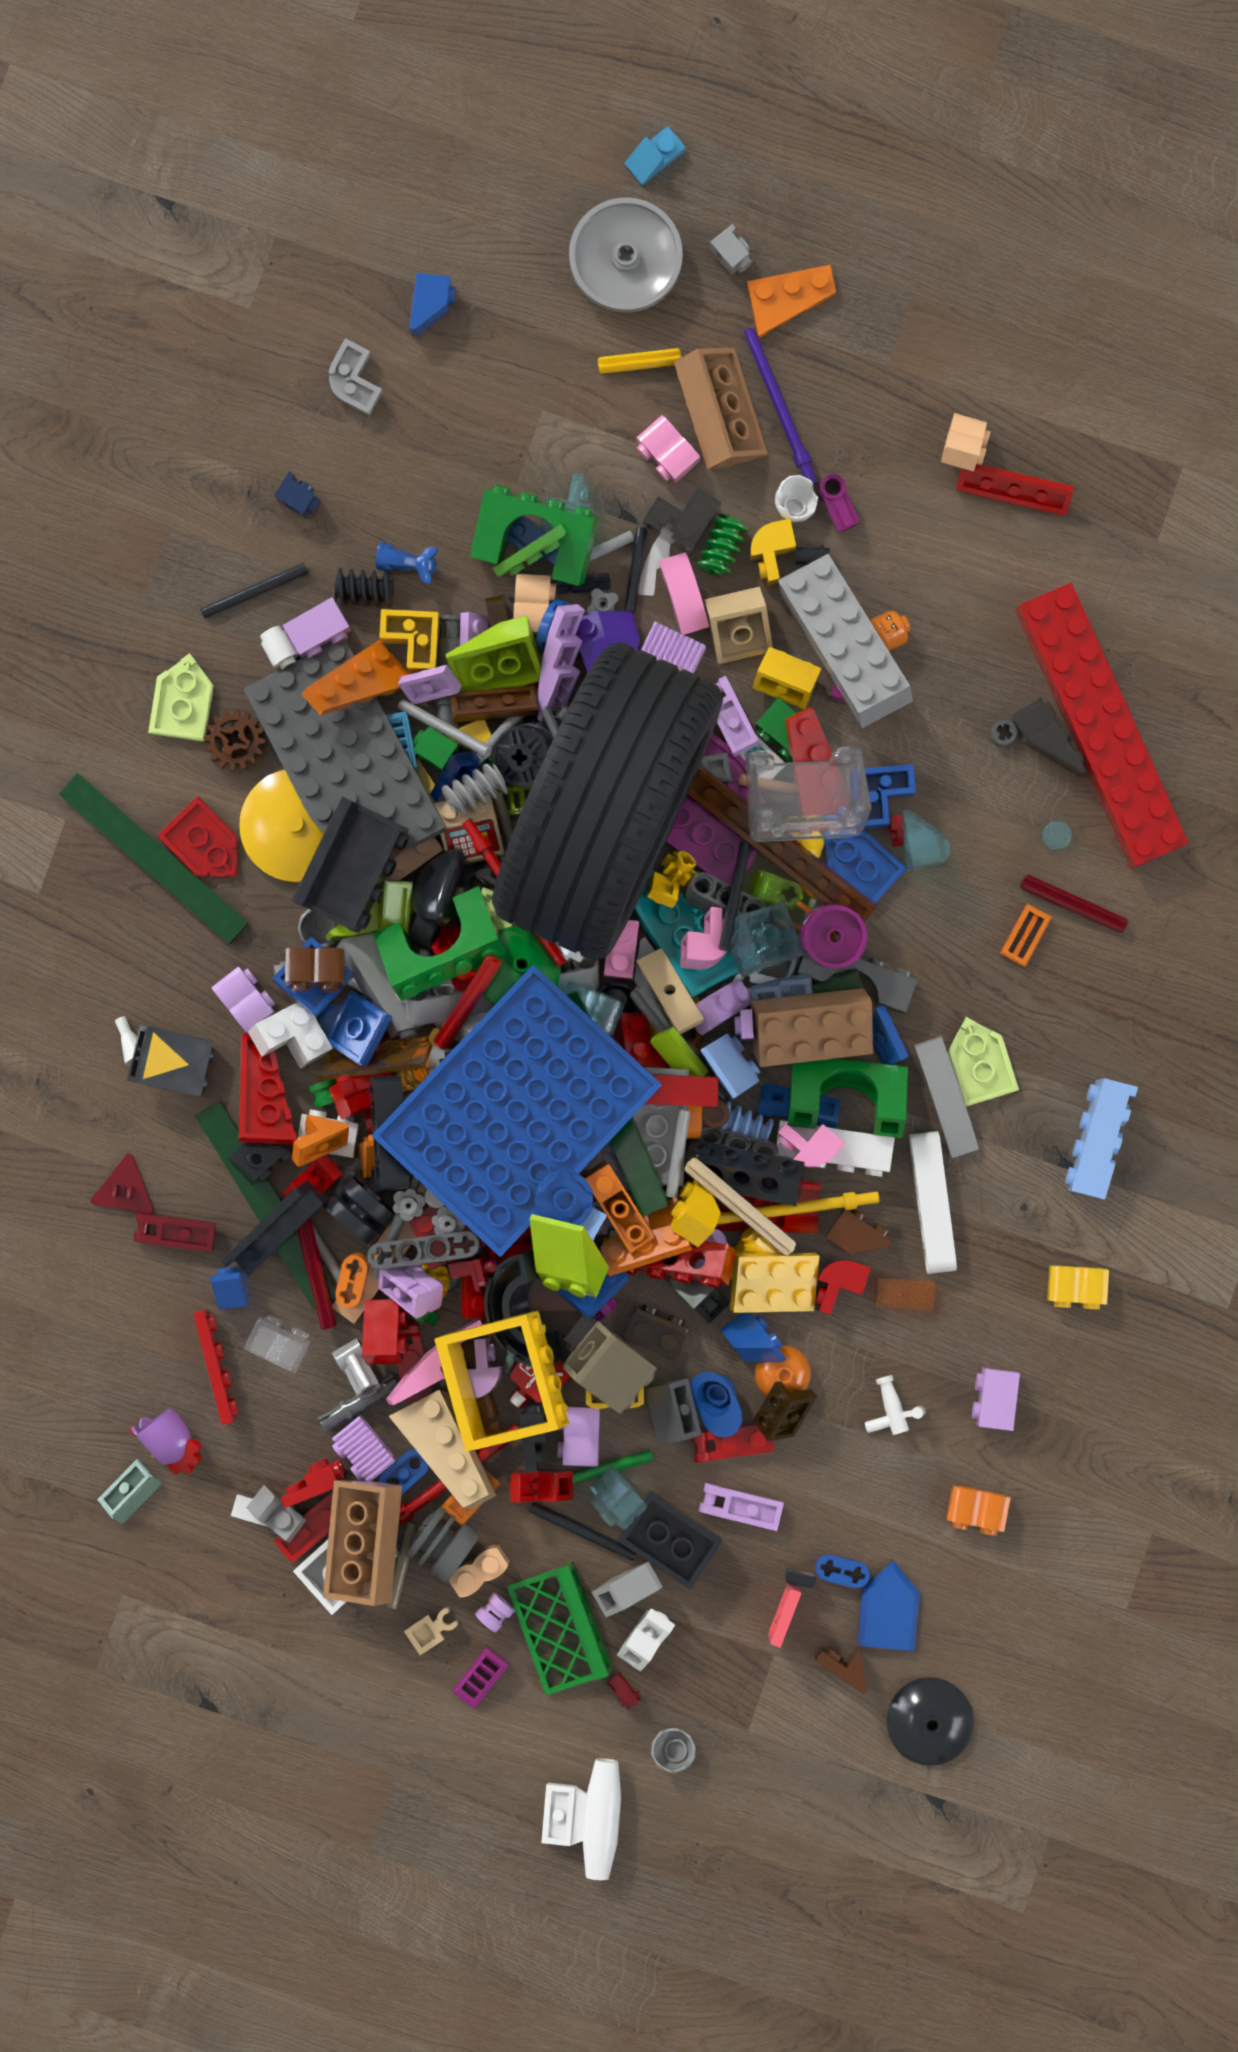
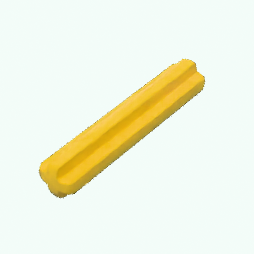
M675 348L598 358V369L601 374L674 366V362L681 358V351Z

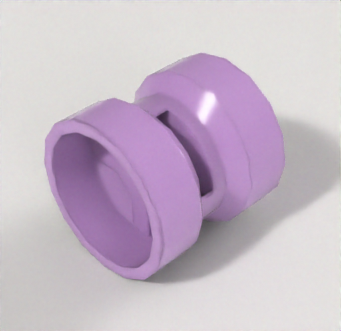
M493 1592L488 1598L487 1605L480 1607L475 1615L487 1628L496 1633L502 1627V1621L505 1618H509L515 1612V1609L502 1596Z

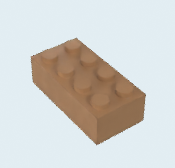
M864 988L751 1001L754 1036L753 1054L760 1067L873 1054L872 1000Z

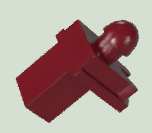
M479 1254L470 1259L452 1261L448 1264L451 1279L471 1275L475 1291L482 1293L485 1292L488 1280L492 1279V1274L496 1272L495 1268L500 1262L496 1259H489L488 1261L486 1254Z

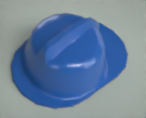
M708 1371L699 1373L693 1378L690 1388L694 1404L702 1422L708 1431L715 1436L724 1438L734 1435L742 1424L743 1416L737 1400L735 1384L725 1375Z

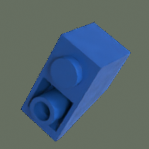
M238 1266L217 1269L218 1275L210 1276L218 1310L250 1305L245 1271L239 1272Z
M751 1312L741 1313L720 1329L744 1362H783L786 1359L779 1350L783 1347L782 1343L774 1333L768 1336L765 1331L769 1329V1326L760 1315L754 1317Z

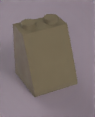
M600 1321L596 1322L562 1364L565 1371L578 1384L619 1414L624 1409L626 1410L632 1406L636 1399L635 1395L642 1387L647 1386L652 1381L654 1372L657 1369L649 1360Z

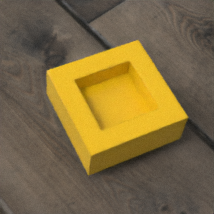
M654 871L649 879L647 897L658 904L673 908L678 900L680 883L676 881L672 883L670 878Z

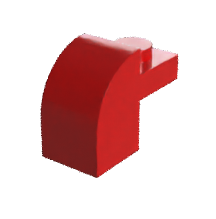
M324 1155L314 1160L306 1171L291 1182L282 1193V1196L286 1198L295 1188L307 1180L323 1196L339 1181L342 1173L336 1163Z
M837 1260L827 1264L817 1277V1280L827 1283L825 1288L820 1287L815 1300V1303L819 1304L818 1310L831 1314L839 1288L862 1295L871 1267L850 1260Z
M538 1469L537 1472L525 1473V1470L511 1473L509 1485L510 1502H560L573 1500V1471Z

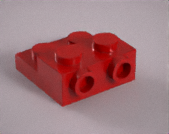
M325 1458L312 1463L308 1467L309 1471L303 1475V1480L288 1485L289 1487L285 1488L286 1493L280 1497L284 1508L332 1490L334 1480H343L344 1476H346L341 1459L329 1462Z

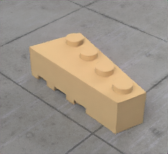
M438 1390L389 1416L463 1508L472 1509L496 1496L476 1451L465 1452L448 1392Z

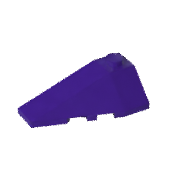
M596 611L582 617L575 634L582 640L580 652L587 672L599 654L610 645L622 642L635 647V651L640 648V637L632 612Z

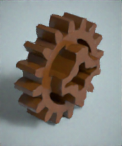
M238 709L234 710L233 715L224 710V718L220 719L214 716L213 719L216 724L214 726L207 724L206 726L211 734L203 737L205 741L210 742V745L205 747V751L214 752L210 759L213 762L220 759V768L224 769L227 764H230L231 771L235 772L237 765H240L245 771L247 770V762L250 761L254 765L257 764L254 758L256 754L264 755L259 746L267 744L265 739L260 738L266 732L264 728H256L260 721L257 718L250 721L251 714L248 711L243 716H240ZM236 722L232 727L223 728L228 723ZM248 727H250L253 732V743L248 740L246 735L248 732ZM238 735L245 745L234 743L232 746V743L226 736L236 737ZM217 738L222 740L224 745L222 754L217 747ZM244 751L247 752L245 756L234 759L236 754Z

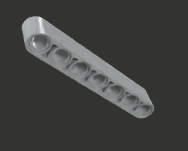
M584 957L581 962L569 958L564 965L560 966V979L557 987L565 995L580 990L581 994L597 990L599 988L598 960H590ZM521 966V967H518V968H520V969H525L526 966ZM447 980L439 986H434L418 993L412 998L405 999L407 1020L415 1025L446 1020L464 991H456L451 981ZM482 995L470 1015L489 1012L494 1005Z

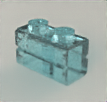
M609 1467L601 1475L602 1479H597L589 1487V1493L594 1498L590 1503L601 1513L600 1516L611 1527L616 1523L621 1529H626L634 1521V1517H638L647 1508V1504L627 1479L614 1467Z

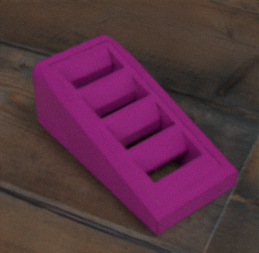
M486 1645L452 1689V1692L475 1709L509 1666L510 1662ZM487 1658L498 1669L494 1671L482 1661ZM480 1667L486 1673H488L491 1676V1678L487 1680L485 1677L479 1674L476 1671V1669ZM472 1675L485 1686L480 1689L469 1678ZM464 1684L478 1694L475 1699L461 1689Z

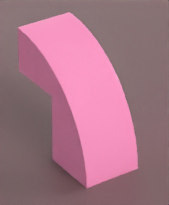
M686 552L658 560L681 634L684 635L709 627L699 588Z

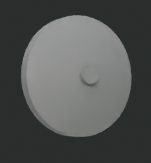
M615 198L595 206L579 221L570 241V268L577 286L593 303L615 312H637L660 302L676 284L682 267V242L673 221L657 206L637 198Z

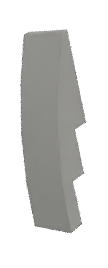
M939 1036L914 1045L928 1094L932 1100L951 1158L978 1150L979 1147L942 1037Z

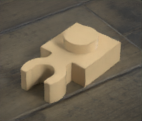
M449 1607L443 1608L434 1621L428 1614L404 1630L419 1655H422L445 1639L441 1633L442 1630H453L458 1625V1620L450 1624L444 1622L443 1616L450 1612Z

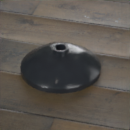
M925 1677L907 1683L895 1694L888 1708L887 1730L893 1745L908 1760L921 1765H940L953 1760L965 1749L973 1732V1712L969 1701L955 1685L940 1678ZM928 1721H937V1727L932 1730L928 1729Z

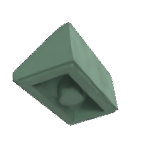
M137 1458L97 1500L112 1519L124 1523L156 1491L162 1482Z

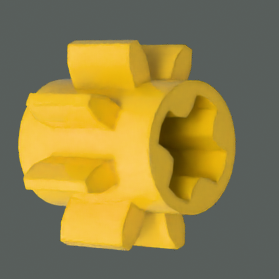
M674 851L672 854H668L661 862L666 867L662 871L663 876L670 878L672 883L676 881L685 886L687 882L690 883L692 878L698 874L693 870L696 866L695 859L685 851Z

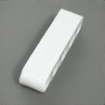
M939 1132L909 1134L927 1274L956 1271L957 1263Z

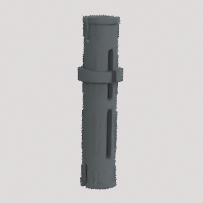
M391 1374L380 1381L381 1387L374 1395L361 1399L356 1395L347 1401L343 1399L334 1409L318 1416L317 1418L324 1431L328 1433L347 1420L349 1422L355 1419L354 1416L388 1397L398 1384L395 1376Z

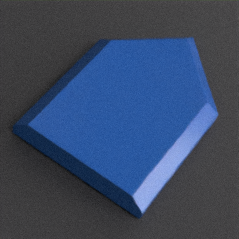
M866 830L825 832L826 865L874 903L883 896L907 869Z
M894 1560L862 1587L857 1645L913 1651L915 1650L920 1592Z

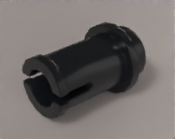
M821 545V548L796 547L795 565H808L827 554L830 555V548H824V545Z

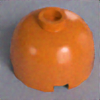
M783 1345L779 1349L786 1358L783 1362H756L754 1379L758 1389L765 1397H767L774 1383L778 1381L784 1384L789 1393L795 1390H807L811 1381V1367L808 1359L800 1350L790 1345Z

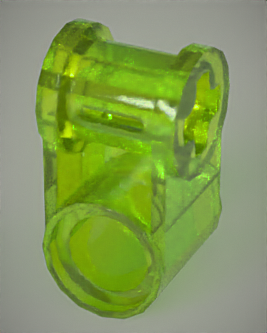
M755 869L748 894L760 899L765 904H772L787 910L797 909V902H803V892L799 884L780 878L772 873ZM790 889H794L797 899L792 898L790 902H786V897L783 893H789Z

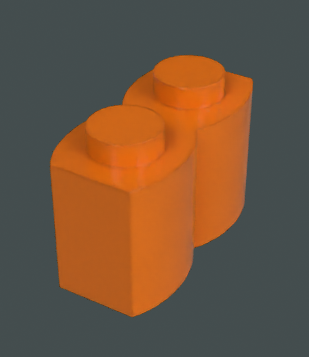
M952 1484L946 1519L952 1521V1527L968 1530L969 1525L980 1527L979 1532L997 1536V1531L1004 1532L1011 1497Z

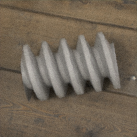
M484 764L482 766L483 774L478 769H474L472 771L473 779L467 774L463 775V785L458 780L452 781V789L447 785L442 787L444 798L455 816L458 810L466 816L467 805L473 810H477V800L487 805L486 795L488 794L494 800L498 799L497 789H500L505 795L508 793L505 781L495 764H492L493 768L488 764Z

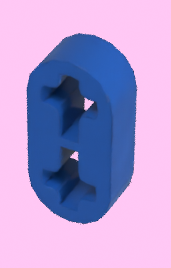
M824 1554L815 1563L817 1575L827 1582L860 1588L868 1583L870 1577L867 1566L858 1560L833 1554ZM828 1560H832V1565L841 1569L840 1572L830 1571L829 1575H825L824 1569L820 1568L821 1564H826ZM856 1567H860L864 1577L858 1578L857 1582H853L851 1575L844 1574L845 1569L854 1571Z

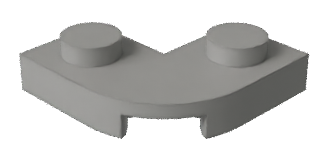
M345 338L329 369L330 386L334 395L341 402L370 416L383 392L381 388L359 377L371 352Z

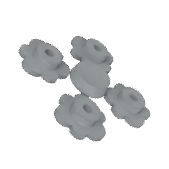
M408 1188L406 1192L402 1190L397 1191L394 1195L395 1204L393 1210L396 1213H400V1217L404 1221H410L414 1216H421L423 1213L422 1207L427 1202L429 1206L439 1208L437 1215L432 1217V1224L435 1225L434 1232L436 1235L456 1233L457 1231H462L465 1227V1223L427 1188L425 1189L424 1196L416 1194L413 1188Z

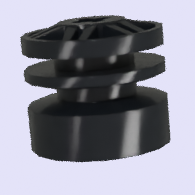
M540 721L527 722L508 729L497 739L493 749V762L503 779L510 785L519 787L533 785L554 739L547 724Z

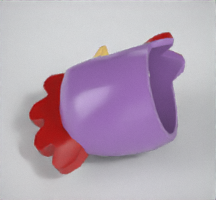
M172 1408L167 1409L154 1420L147 1417L141 1418L139 1427L132 1426L130 1428V1432L152 1454L151 1457L155 1458L162 1465H168V1468L175 1475L181 1471L190 1474L194 1470V1465L201 1461V1456L198 1453L202 1448L201 1443L192 1439L186 1423Z

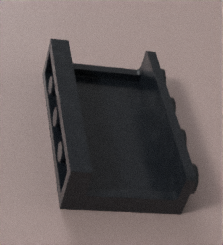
M342 796L292 902L306 907L353 932L360 933L361 929L364 930L371 920L372 914L369 912L373 904L378 903L383 895L384 888L382 885L386 877H390L396 868L397 862L394 860L399 850L403 851L409 841L410 836L407 835L409 828Z

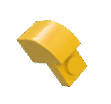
M790 519L766 524L759 529L752 540L750 561L762 559V562H758L760 578L766 579L767 586L779 584L778 580H780L775 556L795 552L796 543Z

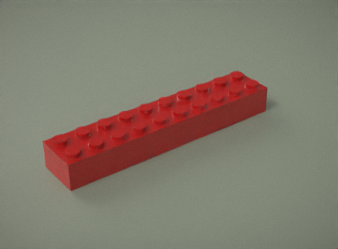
M1072 582L1020 604L1015 612L1130 869L1187 845V838Z

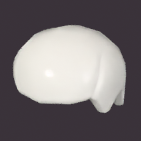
M801 475L787 477L781 482L775 495V505L783 518L790 519L794 523L806 521L814 514L817 507L818 496L814 492L813 482L810 479Z

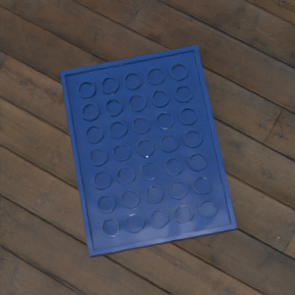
M532 965L374 1132L372 1137L501 1257L528 1229L531 1214L539 1216L536 1211L534 1196L541 1180L551 1172L559 1170H569L579 1174L662 1085L538 968Z

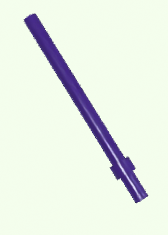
M749 328L743 333L793 450L794 456L792 458L797 468H800L803 477L810 479L813 482V486L818 484V481L810 464L812 462L808 450H804L754 328Z

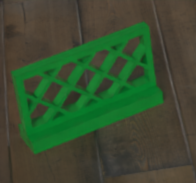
M574 1561L506 1586L546 1696L610 1675L613 1669ZM557 1576L560 1584L557 1596L542 1589L547 1578ZM541 1581L538 1587L533 1585V1583ZM526 1586L536 1591L530 1605L519 1600L516 1589ZM539 1593L554 1600L548 1614L533 1607ZM562 1593L564 1595L565 1600L560 1598ZM557 1603L568 1607L570 1616L567 1623L552 1616ZM523 1608L527 1609L526 1614H524ZM531 1612L546 1619L540 1632L530 1628L527 1619ZM572 1620H573V1623H574V1626H575V1627H573V1626L570 1625V1623H571ZM549 1621L564 1628L558 1641L543 1634ZM567 1630L578 1635L580 1643L577 1650L562 1644ZM532 1635L537 1637L536 1641H534ZM541 1639L556 1646L550 1660L538 1653L537 1646ZM559 1648L574 1655L568 1669L553 1662ZM581 1648H583L584 1654L580 1653ZM577 1657L588 1662L591 1670L590 1674L581 1676L571 1671ZM542 1662L545 1663V1664H547V1666H546L545 1669H544V1666H543ZM550 1667L565 1673L562 1683L550 1686L547 1678ZM568 1676L575 1678L567 1681Z

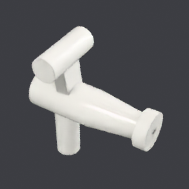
M892 1375L876 1379L877 1385L881 1387L887 1416L865 1422L868 1433L887 1427L891 1428L893 1435L908 1431L909 1428L905 1417L913 1416L919 1419L926 1413L923 1406L903 1411L901 1402L891 1382L894 1380Z

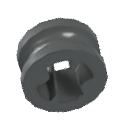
M1006 719L997 721L990 731L992 742L1001 747L1010 745L1017 735L1015 724ZM1004 726L1008 727V734L1011 735L1010 739L1005 737L1003 740H1000L998 738L999 732L996 731L997 727H1000V729Z

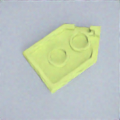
M190 653L172 668L157 677L149 734L205 742L203 737L207 733L206 726L209 720L214 685Z
M965 1017L947 1052L965 1106L967 1107L1018 1091L1019 1088L1002 1035Z

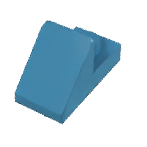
M667 126L651 140L645 137L625 161L624 165L643 186L684 153L686 147Z

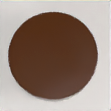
M718 1100L717 1107H702V1121L708 1127L720 1128L728 1122L730 1111L723 1101Z

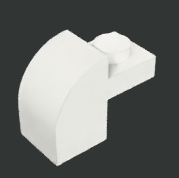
M652 1608L646 1610L627 1637L617 1656L641 1672L650 1662L659 1645L671 1633L675 1624L670 1622L668 1617L661 1612L654 1611Z

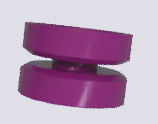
M836 904L821 905L809 912L802 922L799 934L801 947L808 958L821 966L834 969L848 967L857 961L864 952L868 939L866 925L860 915L849 907ZM835 931L839 935L837 941L830 940L831 932Z

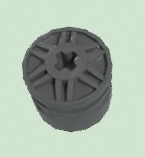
M440 1506L423 1521L411 1538L409 1549L405 1555L412 1559L419 1549L424 1553L417 1564L421 1566L430 1557L434 1559L435 1562L430 1573L446 1584L470 1552L480 1534L467 1524H463L456 1532L451 1530L456 1516L452 1514L446 1523L443 1524L439 1520L444 1515L446 1509Z

